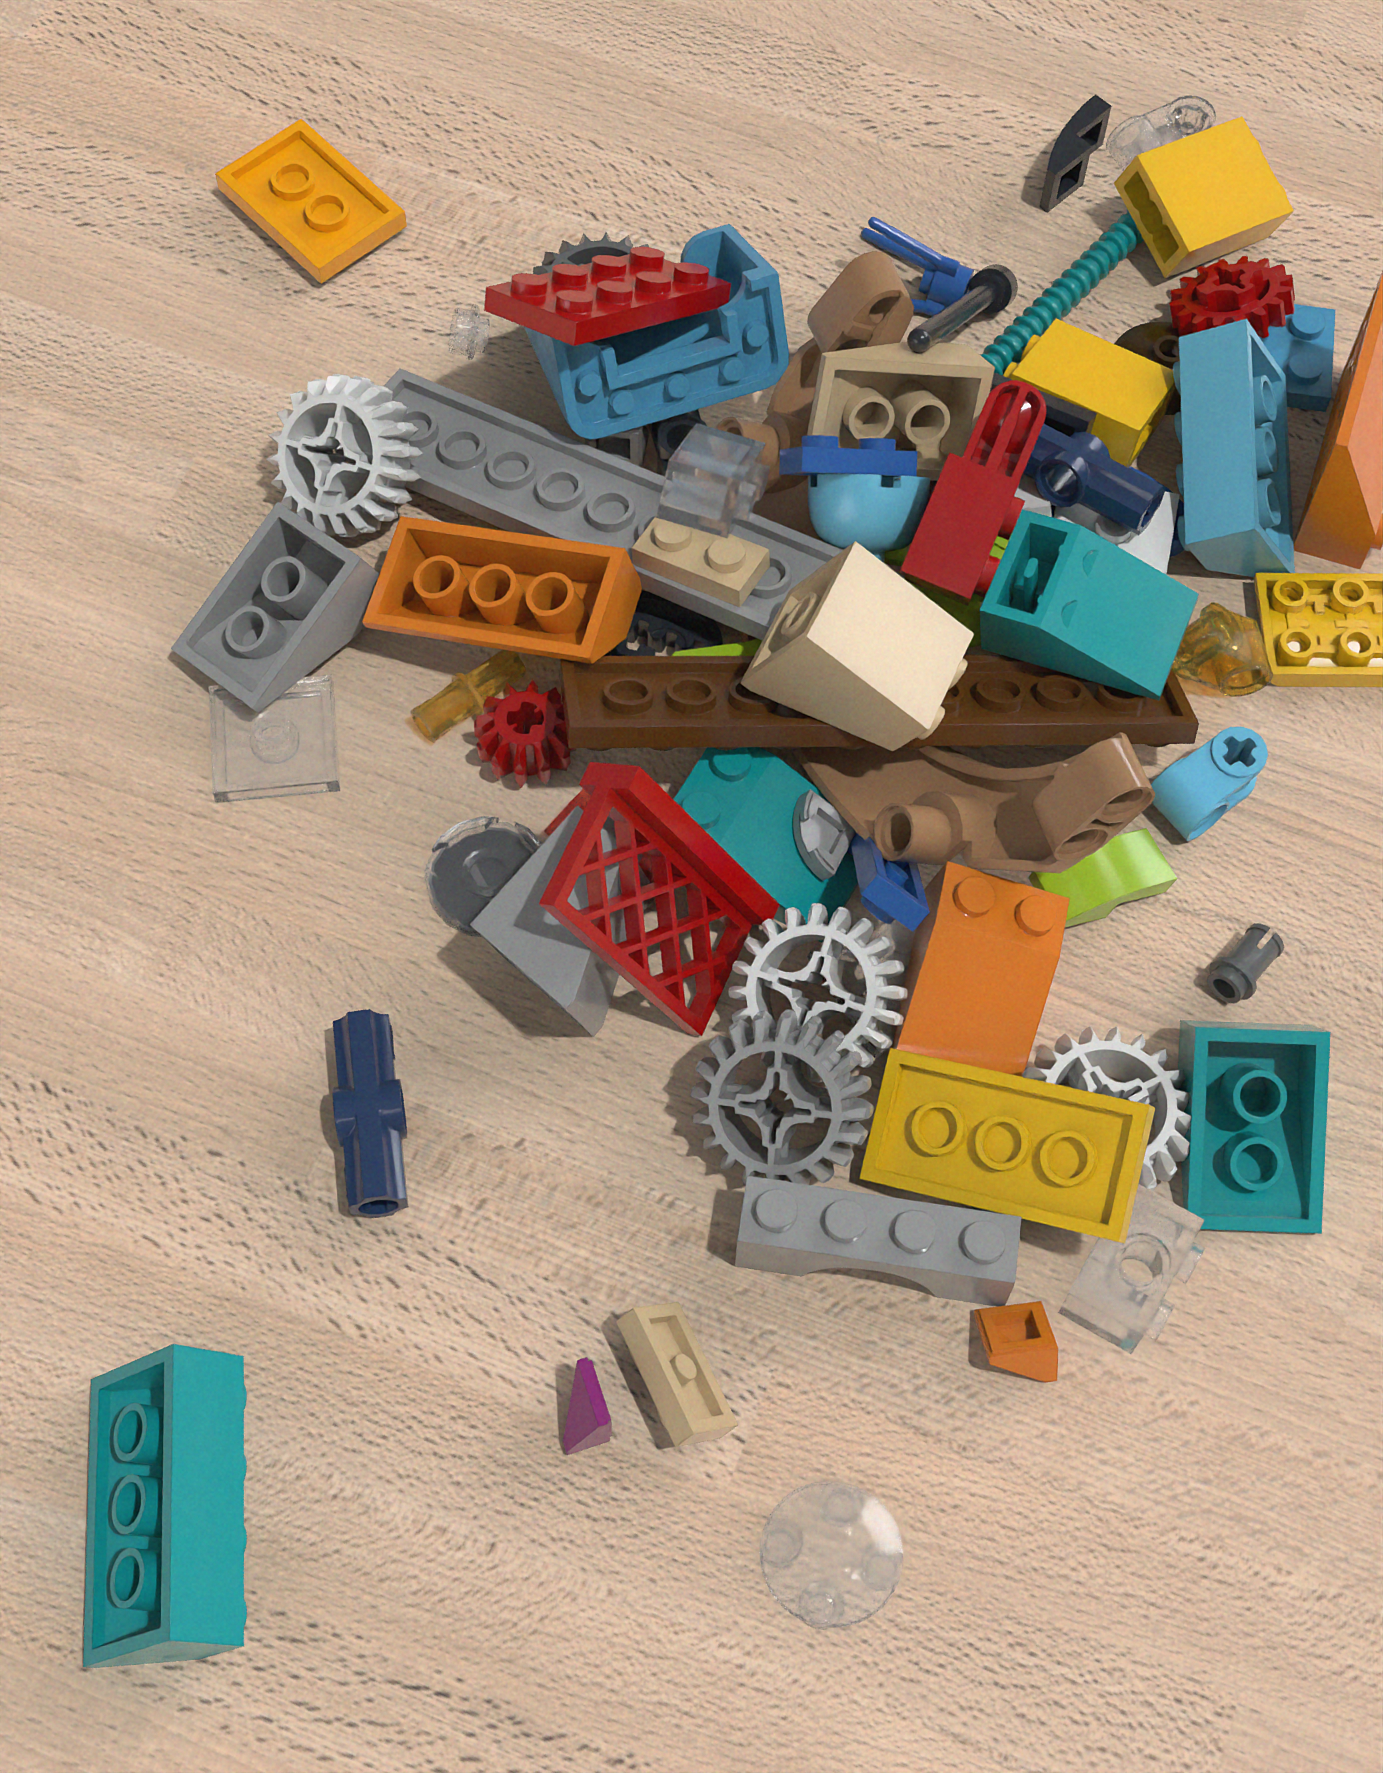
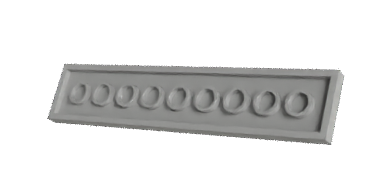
M401 368L384 385L390 391H393L392 401L401 402L404 406L408 407L402 422L412 423L419 429L409 439V445L417 447L423 452L417 458H411L410 469L414 470L421 478L414 482L406 481L404 487L504 530L625 548L633 563L631 548L663 507L769 549L770 567L741 607L634 565L640 577L642 589L760 640L764 639L788 591L843 551ZM335 449L336 454L344 456L343 450ZM345 457L346 462L356 463L354 459ZM897 573V574L900 575L903 579H905V575H902V574H900V573Z

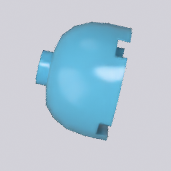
M817 474V476H808L809 517L817 536L825 543L841 550L846 549L856 541L883 563L885 562V551L903 549L912 543L930 500V478L901 476V479H894L876 474Z

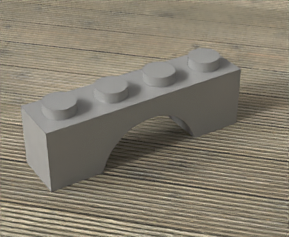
M747 1175L737 1239L735 1267L800 1277L813 1271L830 1268L874 1270L915 1281L928 1288L937 1298L996 1307L1005 1306L1016 1279L1022 1217Z

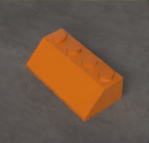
M400 516L362 623L366 628L593 664L626 639L642 586L640 577L625 548Z

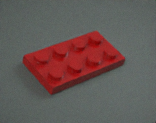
M634 247L630 249L629 255L620 257L598 255L592 258V263L581 266L558 264L552 267V272L541 275L531 273L514 274L510 282L486 287L484 311L576 346L718 309L729 303L731 283L710 276L709 269L706 266L687 262L674 263L664 259L665 253L659 249Z

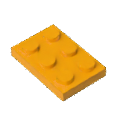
M299 119L215 173L218 189L321 284L407 227L405 211L303 119Z

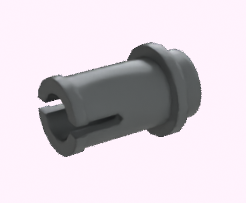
M1260 923L1250 925L1244 936L1225 957H1218L1213 960L1209 967L1210 975L1207 978L1209 988L1217 997L1228 1003H1237L1240 1000H1247L1253 996L1257 989L1256 981L1284 950L1283 941L1277 933L1270 938L1262 949L1257 948L1259 941L1270 930V927Z

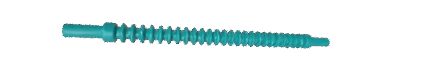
M1128 209L1126 214H1122L1118 218L1117 223H1113L1109 227L1108 232L1100 235L1099 241L1093 242L1089 250L1084 251L1080 259L1075 260L1071 264L1070 269L1062 272L1061 278L1055 279L1052 282V286L1042 292V297H1037L1033 301L1032 306L1024 309L1022 316H1017L1013 320V325H1009L1004 329L1003 335H998L994 339L993 344L987 345L984 348L983 354H979L995 367L994 373L1003 376L1011 362L1018 364L1027 343L1034 334L1041 337L1055 319L1061 320V317H1066L1070 313L1071 308L1079 305L1080 299L1086 298L1089 295L1090 289H1094L1099 285V280L1105 279L1109 271L1114 270L1118 262L1123 261L1127 257V253L1132 252L1138 243L1144 241Z

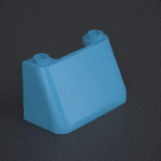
M731 224L705 230L694 235L685 244L680 258V263H696L706 266L709 269L710 276L731 283L729 303L718 309L576 346L524 327L565 421L580 437L587 439L607 437L761 391L775 385L780 380L789 365V349L779 275Z

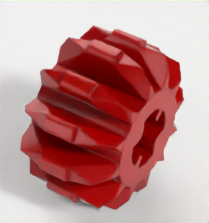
M532 679L527 685L526 691L517 692L507 682L503 689V699L486 696V700L483 703L484 714L476 716L474 721L475 737L479 740L476 743L478 757L482 760V763H491L492 773L496 776L497 780L513 772L515 782L520 788L526 783L528 776L536 775L538 779L547 785L549 779H551L550 768L567 771L571 763L570 752L577 751V748H568L561 694L556 687L543 694H539L538 685Z

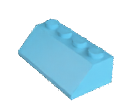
M1247 319L1179 337L1180 361L1175 362L1173 365L1174 382L1177 391L1181 395V412H1177L1174 418L1175 431L1182 445L1183 463L1178 464L1176 467L1178 488L1184 498V515L1179 516L1177 522L1180 542L1186 551H1191L1206 570L1254 577L1256 573H1295L1286 375Z

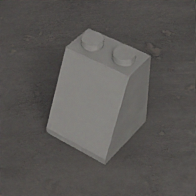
M577 805L470 925L502 957L594 1037L603 1026L619 974L539 905L540 899L583 813V810ZM609 816L601 830L603 853L617 848L614 820ZM643 854L637 855L638 863L644 857ZM616 862L605 866L608 899L622 894L619 864ZM638 865L640 886L650 884L649 879ZM585 874L578 877L567 900L577 910L589 906ZM623 909L610 913L612 941L617 944L627 940Z

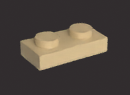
M663 507L631 548L633 565L737 607L742 606L770 567L769 549Z
M679 1302L634 1307L616 1321L628 1346L630 1357L640 1371L658 1409L660 1421L667 1429L675 1448L720 1439L738 1426Z

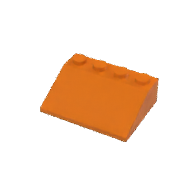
M1383 270L1340 377L1294 540V551L1356 569H1361L1370 548L1381 550L1383 546Z

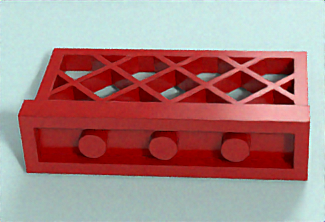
M589 762L579 785L591 797L540 899L539 905L687 1034L702 1036L752 925H762L767 919L773 920L780 904L640 766ZM609 815L614 820L617 848L603 853L601 830ZM648 852L651 855L653 883L641 887L637 855ZM618 862L622 894L608 899L605 866ZM585 874L589 906L577 910L567 900L578 877ZM684 886L687 890L689 916L677 920L674 889ZM655 897L658 928L645 932L642 901ZM623 909L627 940L615 944L612 941L610 913ZM719 919L726 926V929L716 951L712 952L709 922ZM690 930L693 960L681 964L678 934ZM660 942L663 972L651 976L649 973L647 947ZM695 974L697 993L688 1009L685 1006L683 979Z

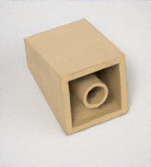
M855 541L788 591L741 684L752 692L894 751L916 737L920 740L927 738L938 727L945 714V709L940 705L947 691L958 682L967 667V661L963 659V656L974 633Z

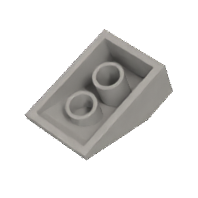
M277 502L171 649L259 713L360 633L365 626L362 621L379 573L361 557L280 502Z

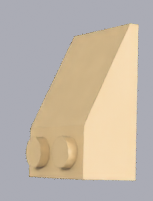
M907 342L822 353L807 436L839 437L838 448L858 449L859 439L861 438L895 439L896 451H918L917 477L930 478V481H938L949 452L960 457L963 456L990 393L995 367L967 344L937 342L926 351L918 353L912 351Z

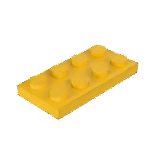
M890 1048L859 1179L993 1212L1019 1216L1022 1219L1125 1244L1155 1107L1144 1103Z

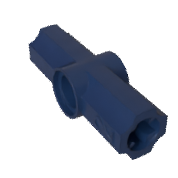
M1045 424L1042 426L1023 472L1024 475L1035 480L1039 493L1045 500L1050 501L1052 505L1063 508L1079 503L1137 535H1140L1148 527L1155 512L1160 507L1165 493L1162 485L1112 460L1105 444L1095 435L1087 432H1075L1068 437Z
M370 1009L347 1012L344 1017L333 1021L338 1087H333V1109L338 1143L340 1147L344 1148L346 1198L351 1215H362L368 1218L392 1216L395 1212L409 1207L402 1139H407V1124L400 1079H396L394 1060L396 1058L394 1054L393 1030L389 1014L376 1013Z

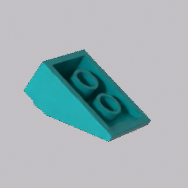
M707 747L673 800L780 904L774 917L775 920L786 925L785 910L794 907L799 909L807 924L811 905L819 903L826 907L829 924L833 913L838 907L844 908L859 884L856 878L854 858L846 852L835 874L822 881L811 871L799 852L794 836L793 816L799 796L810 789L829 804L831 803L819 789L776 755L760 747H739L727 751Z
M1180 1020L1178 1070L1183 1069L1185 1079L1178 1090L1190 1093L1184 1113L1191 1116L1189 1129L1184 1136L1190 1143L1189 1153L1186 1159L1181 1161L1184 1227L1187 1229L1322 1234L1331 1032L1313 1025Z

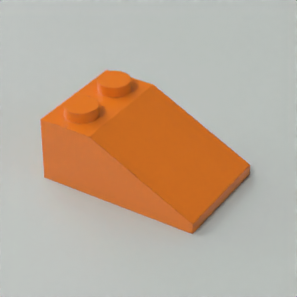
M947 861L924 888L930 913L915 929L904 988L907 989V998L901 1000L899 1014L904 1019L902 1025L896 1026L892 1048L1022 1077L1060 958L1070 898Z

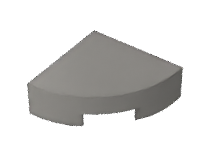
M811 789L799 796L793 816L795 841L805 863L817 877L824 881L835 874L856 831L831 804Z

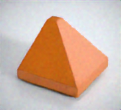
M1042 1301L974 1310V1318L990 1365L1045 1383L1057 1381L1058 1346Z

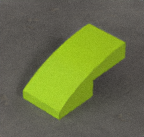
M1147 828L1113 837L1098 851L1061 873L1032 872L1028 877L1033 887L1070 898L1065 928L1106 918L1120 903L1165 893L1178 879Z

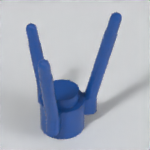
M871 217L868 220L869 227L877 232L864 228L861 231V236L864 239L925 269L918 292L928 295L927 300L911 299L914 305L913 312L934 316L968 292L970 281L974 275V269L961 265L957 260L939 254L876 217Z

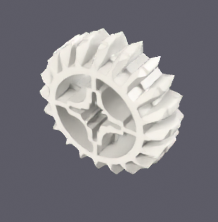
M333 374L328 376L327 380L315 379L308 381L307 392L298 391L297 393L290 394L293 410L284 409L283 411L276 412L284 425L282 431H275L268 435L276 443H279L278 454H273L266 459L273 465L279 466L280 473L271 484L278 489H287L281 504L288 509L297 510V515L325 534H339L340 537H356L361 533H373L376 530H380L381 521L390 522L398 518L395 503L406 504V502L412 500L404 487L406 481L414 482L421 478L414 470L410 469L411 458L415 459L423 454V452L417 447L409 445V439L419 429L412 423L402 422L408 407L404 406L401 402L392 401L393 391H390L385 386L374 385V382L370 381L369 378L360 376L350 378L348 375ZM333 449L343 450L344 456L334 453ZM345 457L354 459L356 463L345 462ZM368 477L366 483L364 484V486H363L362 489H361V486H362V484H363V481Z
M814 903L811 905L807 924L799 909L794 907L785 910L787 930L784 931L774 920H765L762 926L763 931L769 938L767 944L765 945L757 939L748 937L744 942V946L749 952L756 955L753 963L735 961L733 964V971L748 976L746 987L733 986L728 991L730 998L747 1000L748 1006L732 1014L733 1023L742 1019L746 1023L751 1024L753 1023V1017L758 1012L766 1010L772 1016L777 1027V1021L773 1015L770 1002V989L772 988L785 994L790 1000L792 1009L796 1013L798 1029L802 1030L803 1026L812 1016L820 1017L822 1020V1027L818 1034L822 1033L827 1020L833 1015L847 1013L859 1017L860 1019L856 1025L845 1035L843 1042L836 1051L841 1057L850 1052H859L862 1060L858 1065L868 1068L873 1064V1058L865 1044L870 1041L881 1049H888L892 1044L890 1038L878 1030L882 1021L891 1025H902L904 1017L897 1012L886 1009L888 999L899 1001L906 999L907 989L899 986H887L886 979L904 971L903 964L897 960L880 963L879 959L892 948V942L886 937H880L866 944L873 933L874 923L863 918L850 930L852 912L846 908L838 907L833 913L829 924L826 907L822 904ZM824 940L821 951H814L808 965L801 971L790 973L777 969L782 960L797 947L811 941ZM844 946L855 955L863 969L867 986L866 999L848 991L843 983L842 972L845 962L840 959ZM824 976L827 981L821 986L830 988V994L843 998L845 1003L839 1004L829 1000L827 1003L815 1002L811 1010L808 1005L814 1000L805 998V992L792 988L791 983L796 982L806 986L809 983L819 985ZM775 1051L762 1052L760 1062L769 1067L774 1062ZM801 1059V1069L803 1070L806 1062ZM806 1063L809 1080L816 1083L823 1082L820 1075Z
M1091 1026L1082 1030L1078 1043L1064 1033L1061 1037L1057 1038L1054 1046L1055 1051L1045 1047L1041 1049L1034 1060L1036 1068L1029 1067V1069H1025L1022 1077L1057 1085L1069 1082L1070 1086L1075 1089L1155 1107L1153 1116L1155 1138L1146 1148L1137 1191L1144 1197L1152 1194L1157 1185L1156 1179L1163 1182L1170 1181L1177 1171L1175 1162L1184 1161L1189 1153L1190 1143L1184 1136L1189 1129L1191 1116L1184 1113V1110L1188 1104L1190 1093L1178 1090L1185 1079L1183 1069L1164 1071L1163 1066L1168 1058L1166 1049L1157 1051L1149 1056L1143 1052L1145 1046L1143 1034L1136 1036L1132 1040L1131 1045L1120 1042L1121 1035L1117 1026L1109 1029L1105 1041L1098 1039ZM1108 1077H1112V1078L1118 1079V1080H1120V1081H1122V1082H1124V1083L1115 1082V1081L1109 1079Z

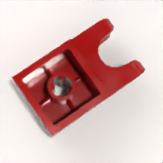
M1010 380L996 386L985 401L963 456L960 457L949 452L900 569V573L905 575L906 581L967 606L973 593L985 598L1001 560L990 555L997 536L1009 541L1024 506L1025 500L1015 497V493L1046 417V402L1036 387L1019 380Z

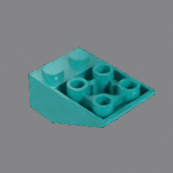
M1022 509L980 608L981 649L1159 701L1198 601L1199 594L1082 525Z

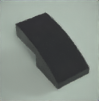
M1096 94L1071 117L1054 144L1049 158L1039 206L1047 213L1084 184L1090 154L1103 145L1112 106Z

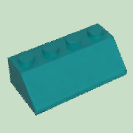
M171 1344L91 1379L83 1667L103 1668L200 1660L244 1647V1627L247 1619V1606L244 1600V1552L247 1545V1532L244 1526V1480L247 1472V1461L244 1455V1409L247 1401V1392L244 1385V1356Z

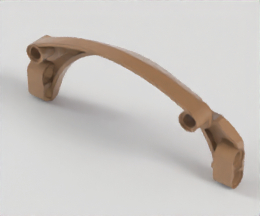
M872 251L854 258L814 305L807 320L813 338L798 349L790 361L787 370L781 376L774 388L766 411L768 416L762 424L735 417L724 418L718 423L710 442L715 498L824 542L817 536L809 517L808 476L779 475L780 450L801 447L802 436H807L822 353L901 342L912 319L914 305L889 255L884 252ZM740 631L743 642L756 639V637ZM1121 732L1107 740L1090 746L1084 752L1066 760L1038 767L1012 769L998 768L973 760L949 746H925L920 749L900 747L894 751L882 746H864L853 750L838 746L801 747L792 750L818 789L839 814L864 840L870 837L881 851L884 859L895 862L944 865L963 850V859L967 867L973 869L1061 873L1107 844L1153 802L1155 792L1127 735Z

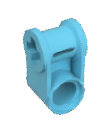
M1241 726L1229 727L1221 731L1188 757L1182 758L1170 765L1152 782L1151 786L1155 792L1152 804L1187 841L1196 839L1211 828L1226 812L1251 794L1255 787L1257 775L1264 768L1268 757L1267 746L1264 740L1252 729Z

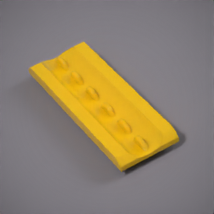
M1383 573L1255 574L1254 585L1261 624L1266 679L1278 687H1383Z

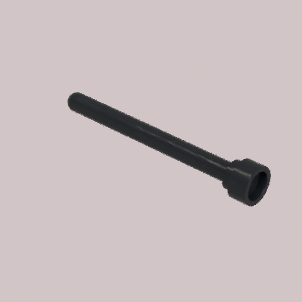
M999 264L989 265L977 272L970 281L968 293L909 333L907 337L909 348L914 352H924L979 312L993 314L1009 306L1014 301L1018 291V283L1013 272Z

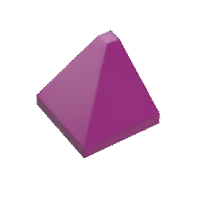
M587 1357L577 1360L563 1437V1445L567 1455L609 1442L612 1436L611 1417L592 1360L588 1361Z

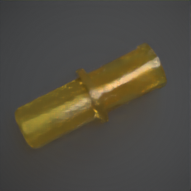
M501 650L468 674L455 673L451 677L452 683L410 711L414 716L412 718L421 733L430 742L434 743L441 736L449 732L451 728L474 713L482 715L484 713L483 703L486 700V696L495 697L503 691L507 682L512 685L526 674V667L515 651Z

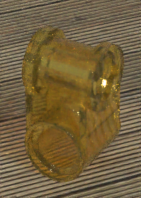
M1212 602L1201 609L1200 618L1187 626L1171 670L1184 680H1192L1220 691L1225 696H1245L1267 686L1273 679V672L1257 621L1229 611L1219 603Z

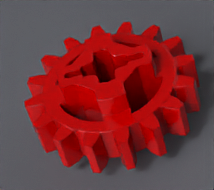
M1242 256L1236 264H1228L1225 259H1220L1217 263L1211 264L1208 267L1199 266L1196 268L1197 277H1182L1179 279L1181 288L1172 289L1170 292L1171 302L1169 306L1173 328H1178L1179 337L1247 319L1257 335L1261 338H1266L1269 336V326L1284 327L1286 325L1285 315L1294 314L1295 312L1292 274L1286 275L1283 264L1270 268L1268 258L1254 262L1248 261V256Z

